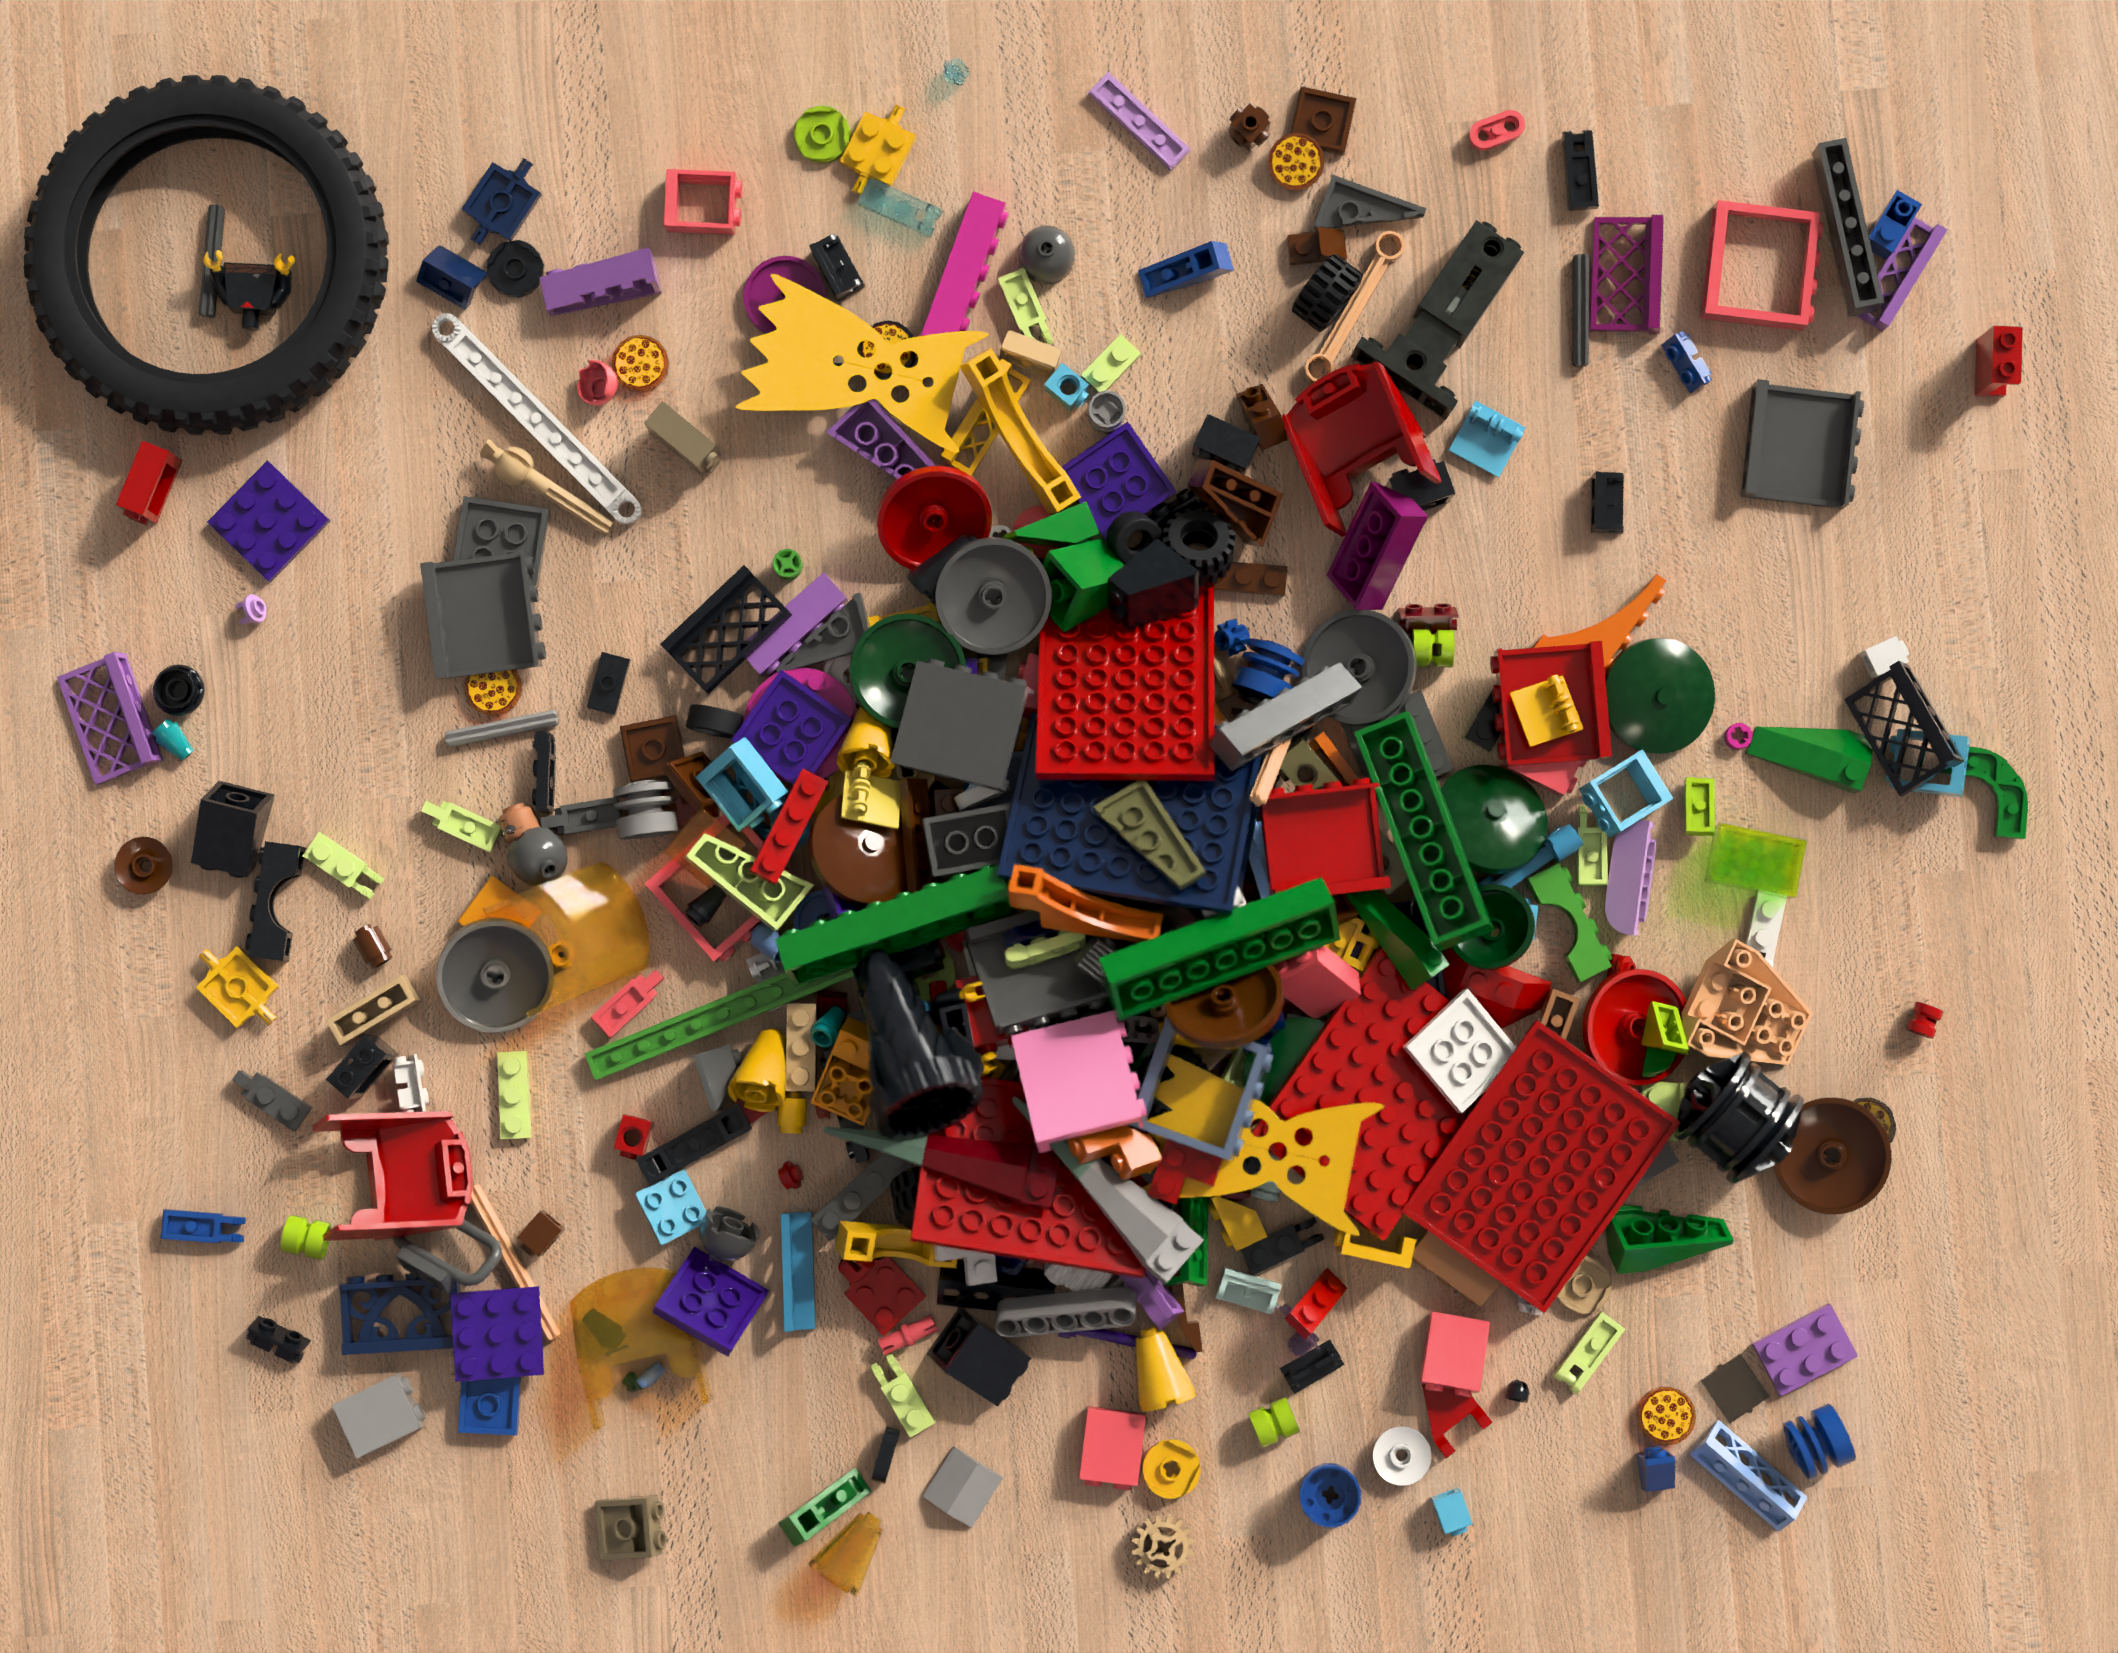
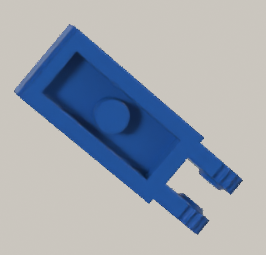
M163 1209L161 1239L221 1243V1241L244 1242V1236L241 1234H222L223 1223L242 1225L245 1224L246 1217L223 1216V1213Z

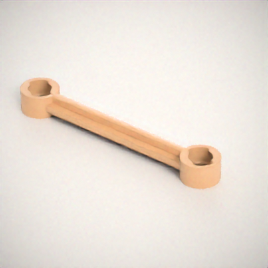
M1386 231L1377 238L1374 247L1375 256L1365 271L1361 284L1346 304L1320 352L1311 356L1306 362L1304 373L1310 383L1318 380L1310 374L1311 366L1309 364L1312 361H1324L1323 364L1327 368V374L1334 371L1333 362L1387 267L1402 255L1404 240L1397 232ZM1384 238H1393V242L1397 246V254L1393 256L1384 255L1380 251V241Z

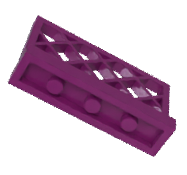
M1652 215V217H1594L1590 331L1660 334L1663 215ZM1600 225H1613L1619 233L1607 243L1600 236ZM1633 225H1646V235L1637 243L1626 233ZM1623 235L1633 247L1621 257L1611 246ZM1599 241L1604 245V247L1600 251ZM1644 242L1645 251L1640 247ZM1608 249L1618 261L1606 271L1599 264V257ZM1636 249L1645 257V263L1637 271L1625 261ZM1620 264H1623L1632 273L1622 285L1610 275ZM1598 269L1603 273V275L1599 279ZM1643 270L1644 279L1639 275ZM1606 278L1617 287L1607 299L1598 292V285ZM1635 278L1644 285V291L1636 299L1624 289ZM1620 292L1632 302L1621 313L1609 303ZM1597 297L1602 301V303L1598 307ZM1642 298L1643 307L1638 303ZM1605 306L1617 316L1609 324H1597V313ZM1636 306L1643 314V324H1630L1623 316ZM1619 320H1621L1624 324H1616V323H1617Z

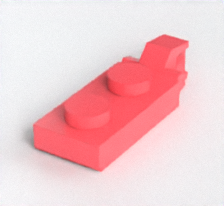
M654 970L647 978L640 974L638 977L631 979L591 1016V1019L611 1039L654 1000L653 998L658 994L654 988L665 978L658 970Z

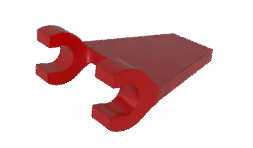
M1422 1384L1433 1442L1445 1458H1448L1456 1451L1444 1437V1434L1466 1416L1471 1414L1483 1430L1493 1423L1472 1396L1454 1395L1455 1389L1443 1388V1392L1430 1391L1425 1389L1426 1384Z

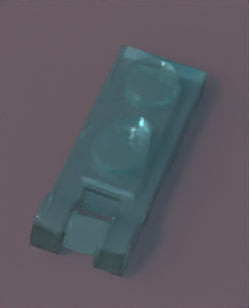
M870 177L858 202V206L911 228L926 237L932 236L935 230L933 225L936 219H940L943 212L940 208ZM918 211L926 214L923 222L915 219Z

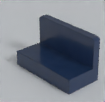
M439 245L423 259L416 282L465 310L471 305L475 289L486 278L487 272Z

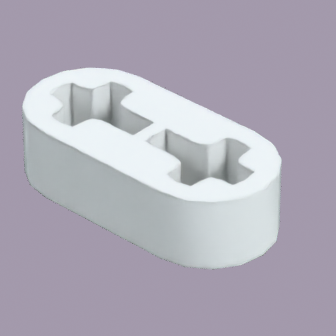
M976 786L957 795L954 799L960 812L995 799L1006 792Z

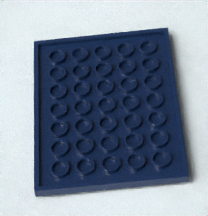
M1031 712L997 873L998 878L1011 880L1014 864L1041 868L1048 875L1082 892L1232 915L1253 805L1249 797L1258 778L1262 754L1231 771L1214 752V781L1146 780L1206 871V876L1180 890L1093 810V806L1138 780H1036L1037 713Z

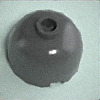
M1043 225L1032 229L1024 236L1019 246L1018 259L1021 268H1025L1029 279L1039 283L1053 284L1062 281L1070 273L1075 260V249L1072 240L1063 230L1055 226Z
M543 827L527 829L522 833L524 836L518 841L514 840L510 845L508 865L515 876L529 886L542 887L550 885L557 881L565 872L568 862L567 849L560 837L550 829Z
M719 1206L715 1207L714 1211H711L709 1208L700 1226V1241L709 1256L716 1261L740 1260L749 1254L755 1246L760 1233L757 1226L753 1222L751 1226L743 1222L742 1220L745 1219V1216L732 1209Z

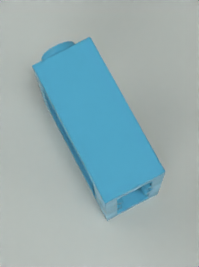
M1897 729V736H1891V740L1902 742L1905 729ZM1911 730L1909 739L1923 741L1924 733ZM1950 735L1964 759L1963 763L1952 767L1950 785L1924 783L1912 792L1963 797L1970 745L1969 737ZM1890 743V753H1894L1893 761L1897 762L1901 746ZM1900 770V774H1899V778H1898V779H1899L1900 783L1902 784V786L1904 787L1905 785H1907L1908 783H1910V782H1912V781L1900 780V775H1901V770ZM1886 774V781H1889L1890 787L1892 789H1895L1889 777Z
M746 737L731 745L696 776L697 780L738 832L747 826L751 829L758 826L765 820L763 814L766 811L768 814H771L783 804L780 799L788 793L787 789ZM736 760L766 797V800L754 811L749 808L723 774Z
M1643 749L1579 788L1583 802L1592 810L1597 818L1599 828L1607 834L1608 838L1623 831L1673 799ZM1626 768L1648 805L1622 822H1619L1599 790L1598 785Z

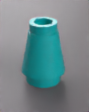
M169 718L151 733L156 738L154 740L176 758L178 757L181 762L194 751L177 722L173 723Z
M831 1007L811 1026L812 1041L820 1047H829L835 1044L846 1016L845 1012L839 1007Z

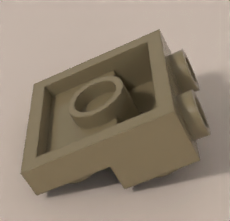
M658 1495L631 1496L628 1498L595 1501L600 1560L652 1558L663 1554L662 1549L666 1547L667 1537L660 1528V1520L664 1516V1506L661 1502H658Z

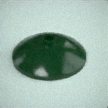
M1499 884L1479 886L1478 889L1493 929H1500V932L1494 937L1489 932L1452 948L1464 962L1473 967L1485 970L1500 969L1516 962L1528 950L1535 933L1534 914L1529 903L1516 890Z

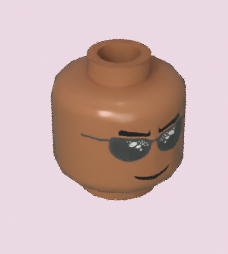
M524 803L515 804L503 809V814L498 819L504 839L510 844L524 836L522 833L527 829L540 827L534 809L530 806H525Z

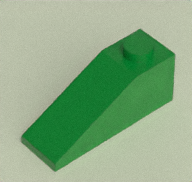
M1086 501L1005 534L1003 537L1004 539L1019 543L1063 548L1072 544L1091 541L1090 537L1099 534V530Z
M853 1468L780 1520L778 1524L795 1547L807 1541L872 1491L857 1469Z

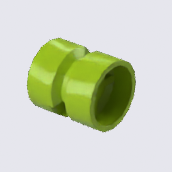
M1412 630L1411 642L1416 654L1417 667H1428L1430 663H1434L1436 667H1453L1455 651L1453 630H1437L1435 634H1431L1429 630ZM1432 643L1438 644V653L1432 654Z
M289 1215L281 1238V1252L299 1255L303 1251L305 1257L323 1260L330 1242L323 1241V1234L332 1229L331 1223L315 1220L312 1224H309L307 1218Z
M1286 1397L1272 1402L1268 1410L1260 1407L1248 1413L1262 1448L1278 1442V1436L1288 1438L1300 1433Z

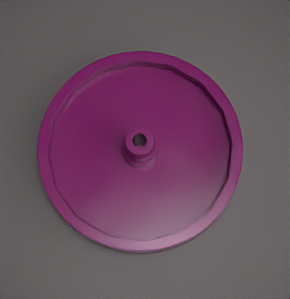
M778 256L762 262L752 271L744 288V305L747 315L753 325L764 334L773 332L777 328L758 307L781 301L786 297L774 283L770 274H776L791 280L827 299L826 287L819 272L808 262L793 256Z

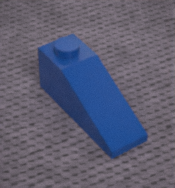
M1210 241L1140 269L1138 273L1145 297L1149 298L1214 279L1234 271L1227 244Z

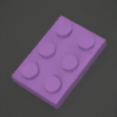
M1829 1303L1751 1343L1779 1396L1793 1391L1858 1356L1832 1305Z

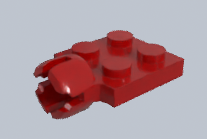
M890 1256L875 1258L872 1262L855 1261L858 1266L852 1260H843L842 1258L838 1264L839 1272L850 1284L848 1289L844 1291V1295L883 1336L926 1298V1294Z

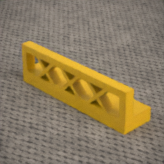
M1001 359L1000 363L1007 376L1010 375L1022 382L1019 390L1014 393L1019 402L1030 385L1031 380L1012 369V364ZM978 397L951 438L960 452L973 448L975 460L970 468H967L957 462L956 458L959 453L945 449L941 454L944 462L969 474L971 477L999 434L996 427L994 430L992 429L991 423L993 422ZM985 413L987 420L980 421ZM988 424L989 438L986 441L975 443L973 437L974 429ZM970 437L972 444L965 445ZM983 446L980 452L977 454L976 447Z

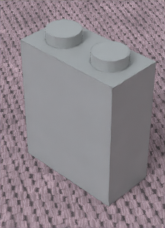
M401 1372L332 1405L356 1459L425 1426L423 1421L426 1419L425 1412L420 1403L415 1404L411 1395L414 1392L413 1386L408 1377H403Z

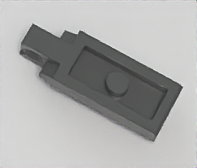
M612 797L560 806L561 808L554 809V816L540 818L541 827L550 830L557 829L558 835H570L617 827L616 820L622 818L621 810L615 809L614 804L619 803V798Z
M239 1070L232 1079L245 1088L242 1095L248 1101L294 1132L298 1130L313 1108L266 1075L262 1076L256 1072L252 1077L243 1070Z

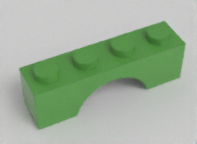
M1557 863L1525 879L1537 905H1551L1561 909L1567 914L1573 924L1574 940L1564 959L1576 983L1582 982L1612 967L1609 962L1612 960L1611 953L1605 944H1600L1596 936L1599 934V930L1592 918L1587 919L1583 911L1586 908L1585 902L1579 892L1574 893L1570 885L1573 879L1567 867H1561L1560 863Z

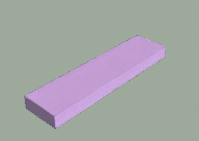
M1109 72L1088 92L1090 97L1169 171H1172L1190 152L1191 149Z

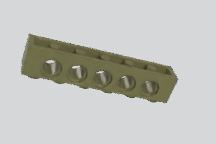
M1302 737L1288 748L1278 772L1285 782L1290 779L1295 786L1312 784L1313 790L1324 789L1323 783L1339 781ZM1304 766L1310 767L1313 770V776L1306 781L1300 780L1297 777L1298 770ZM1380 829L1382 855L1388 858V862L1384 866L1385 876H1390L1391 888H1385L1384 890L1389 895L1405 882L1408 876L1398 849Z

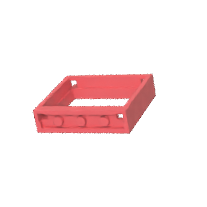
M1718 200L1712 209L1700 319L1803 331L1808 326V323H1812L1814 306H1810L1811 295H1815L1818 283L1817 278H1813L1814 267H1818L1821 251L1816 250L1817 240L1822 238L1824 223L1820 222V212ZM1728 214L1808 224L1798 315L1718 306Z
M722 814L645 883L714 962H718L720 959L724 962L736 952L733 947L741 940L744 943L748 942L751 939L753 929L762 921L754 915L751 916L717 948H714L661 888L689 864L684 859V856L704 833L718 839L733 825L725 814ZM749 826L741 830L760 851L764 841ZM785 866L784 871H786V872L790 873L791 875H793V874L788 870V868Z

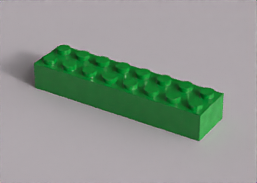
M1406 711L1354 732L1372 782H1379V787H1375L1434 947L1440 952L1494 931L1417 725L1410 712Z
M988 864L980 867L978 872L969 875L965 873L954 875L950 878V881L942 884H927L918 892H903L894 896L893 900L884 903L882 901L872 902L866 906V909L857 912L852 910L842 912L837 916L838 918L830 921H815L806 929L785 931L781 937L775 938L784 971L793 985L798 986L856 967L863 958L870 956L872 950L884 949L888 955H892L965 931L971 927L1016 914V908L1010 907L1007 880L998 878L999 865Z
M1322 877L1235 908L1232 915L1220 913L1219 915L1194 922L1186 927L1167 932L1153 939L1139 942L1131 947L1100 957L1099 962L1107 995L1118 1020L1341 940L1335 902Z

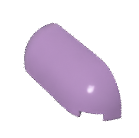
M1638 820L1619 832L1613 843L1605 900V914L1608 922L1615 930L1627 935L1635 936L1639 934L1637 929L1639 922L1646 921L1656 854V839H1651L1650 829L1654 825L1648 820Z

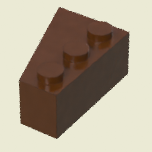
M1197 459L1187 486L1211 510H1214L1217 515L1222 514L1225 517L1224 522L1229 521L1232 525V530L1247 545L1263 547L1284 493L1216 461Z

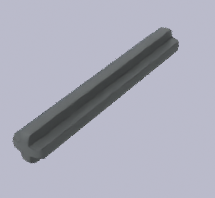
M215 204L208 207L204 256L208 251L209 258L212 261L218 260L216 251L222 250L225 208ZM203 262L198 313L202 317L211 318L216 313L217 292L211 279V268H208Z
M1576 254L1573 257L1572 364L1575 367H1586L1589 364V256L1586 254Z

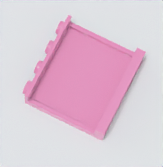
M1114 1010L1011 1036L1039 1153L1051 1151L1049 1143L1138 1122L1139 1129L1144 1128L1142 1117L1147 1116L1143 1098L1137 1100L1135 1090L1140 1089L1137 1073H1130L1128 1064L1134 1062L1130 1046H1123L1122 1038L1127 1037L1123 1019L1117 1021Z

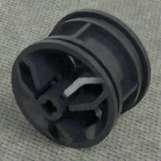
M1746 1051L1712 1064L1704 1071L1700 1070L1690 1080L1684 1089L1686 1092L1682 1097L1677 1120L1681 1123L1674 1133V1137L1679 1141L1689 1136L1687 1144L1692 1148L1697 1147L1717 1164V1169L1721 1172L1728 1171L1726 1179L1731 1184L1766 1171L1774 1164L1778 1165L1783 1161L1793 1147L1792 1143L1796 1137L1801 1117V1108L1804 1103V1098L1799 1094L1790 1097L1791 1092L1786 1087L1780 1088L1761 1073V1067L1758 1064L1752 1063L1748 1066L1751 1055Z

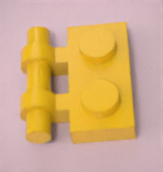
M1355 918L1338 925L1341 940L1325 946L1358 971L1360 975L1368 964L1373 951L1377 950L1380 944L1371 931L1368 935L1361 933L1365 922ZM1358 941L1363 944L1358 958L1355 959L1350 955Z

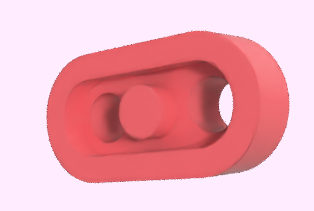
M1507 110L1476 122L1471 127L1469 142L1475 149L1480 151H1486L1511 142L1521 136L1525 128V120L1515 110ZM1511 123L1514 126V130L1508 131L1504 125ZM1485 133L1488 139L1481 141L1478 138V134Z

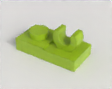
M1685 778V835L1714 836V778Z

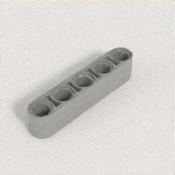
M1116 1287L1007 1298L997 1304L994 1330L1002 1337L1014 1338L1125 1327L1135 1321L1137 1295L1130 1288Z

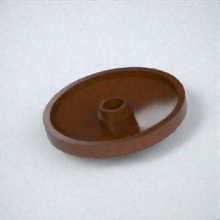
M843 794L836 797L822 808L810 829L808 848L814 871L828 890L849 903L867 906L876 901L884 903L893 900L894 896L907 890L901 806L899 828L897 830L841 818Z
M1273 965L1165 1003V1009L1172 1028L1186 1041L1204 1048L1229 1049L1248 1044L1271 1029L1281 1014L1284 992L1277 970Z
M1819 1098L1803 1104L1798 1130L1792 1143L1793 1147L1782 1162L1778 1165H1773L1782 1188L1798 1204L1822 1214H1845L1865 1206L1882 1190L1891 1169V1144L1881 1122L1864 1106L1844 1098Z

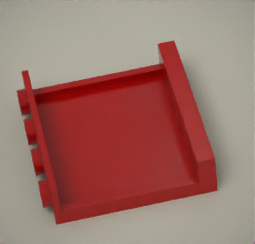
M1592 641L1588 644L1511 650L1499 648L1494 652V656H1490L1491 673L1496 674L1497 685L1492 687L1494 703L1498 702L1499 714H1495L1496 731H1501L1502 743H1497L1498 759L1503 760L1504 767L1602 760L1612 757L1602 641ZM1553 675H1563L1583 730L1529 747L1509 693L1547 681V678Z
M1369 778L1353 779L1352 786L1343 787L1341 786V781L1323 783L1324 789L1313 790L1312 784L1295 786V792L1289 793L1284 792V787L1272 788L1266 804H1261L1259 807L1269 896L1322 877L1331 895L1391 888L1390 876H1385L1379 829L1375 787H1379V782L1370 783Z

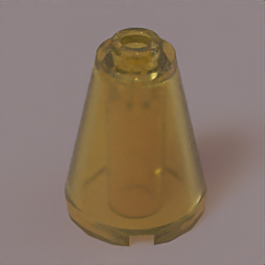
M866 1512L865 1515L859 1513L810 1560L808 1566L813 1571L815 1569L820 1571V1576L845 1593H848L850 1590L852 1597H856L860 1592L883 1529L879 1525L882 1521L869 1512Z

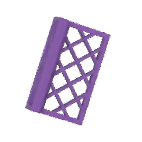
M112 652L105 655L103 659L57 677L95 785L110 781L147 765H154L164 761L158 743L154 741L156 738L151 734L153 729L126 653ZM106 666L109 675L105 685L93 680L97 669ZM78 677L85 681L79 695L71 692L68 680ZM91 684L103 689L97 704L85 699ZM108 692L116 695L118 700L114 712L102 707ZM82 703L94 707L89 722L82 720L79 715ZM100 711L112 716L106 731L94 725ZM118 719L125 722L128 729L124 739L112 734ZM92 729L104 735L98 749L90 746L88 740ZM110 738L122 743L116 758L104 753ZM127 746L135 749L138 762L129 765L121 761ZM101 757L113 761L110 772L101 776L98 769Z

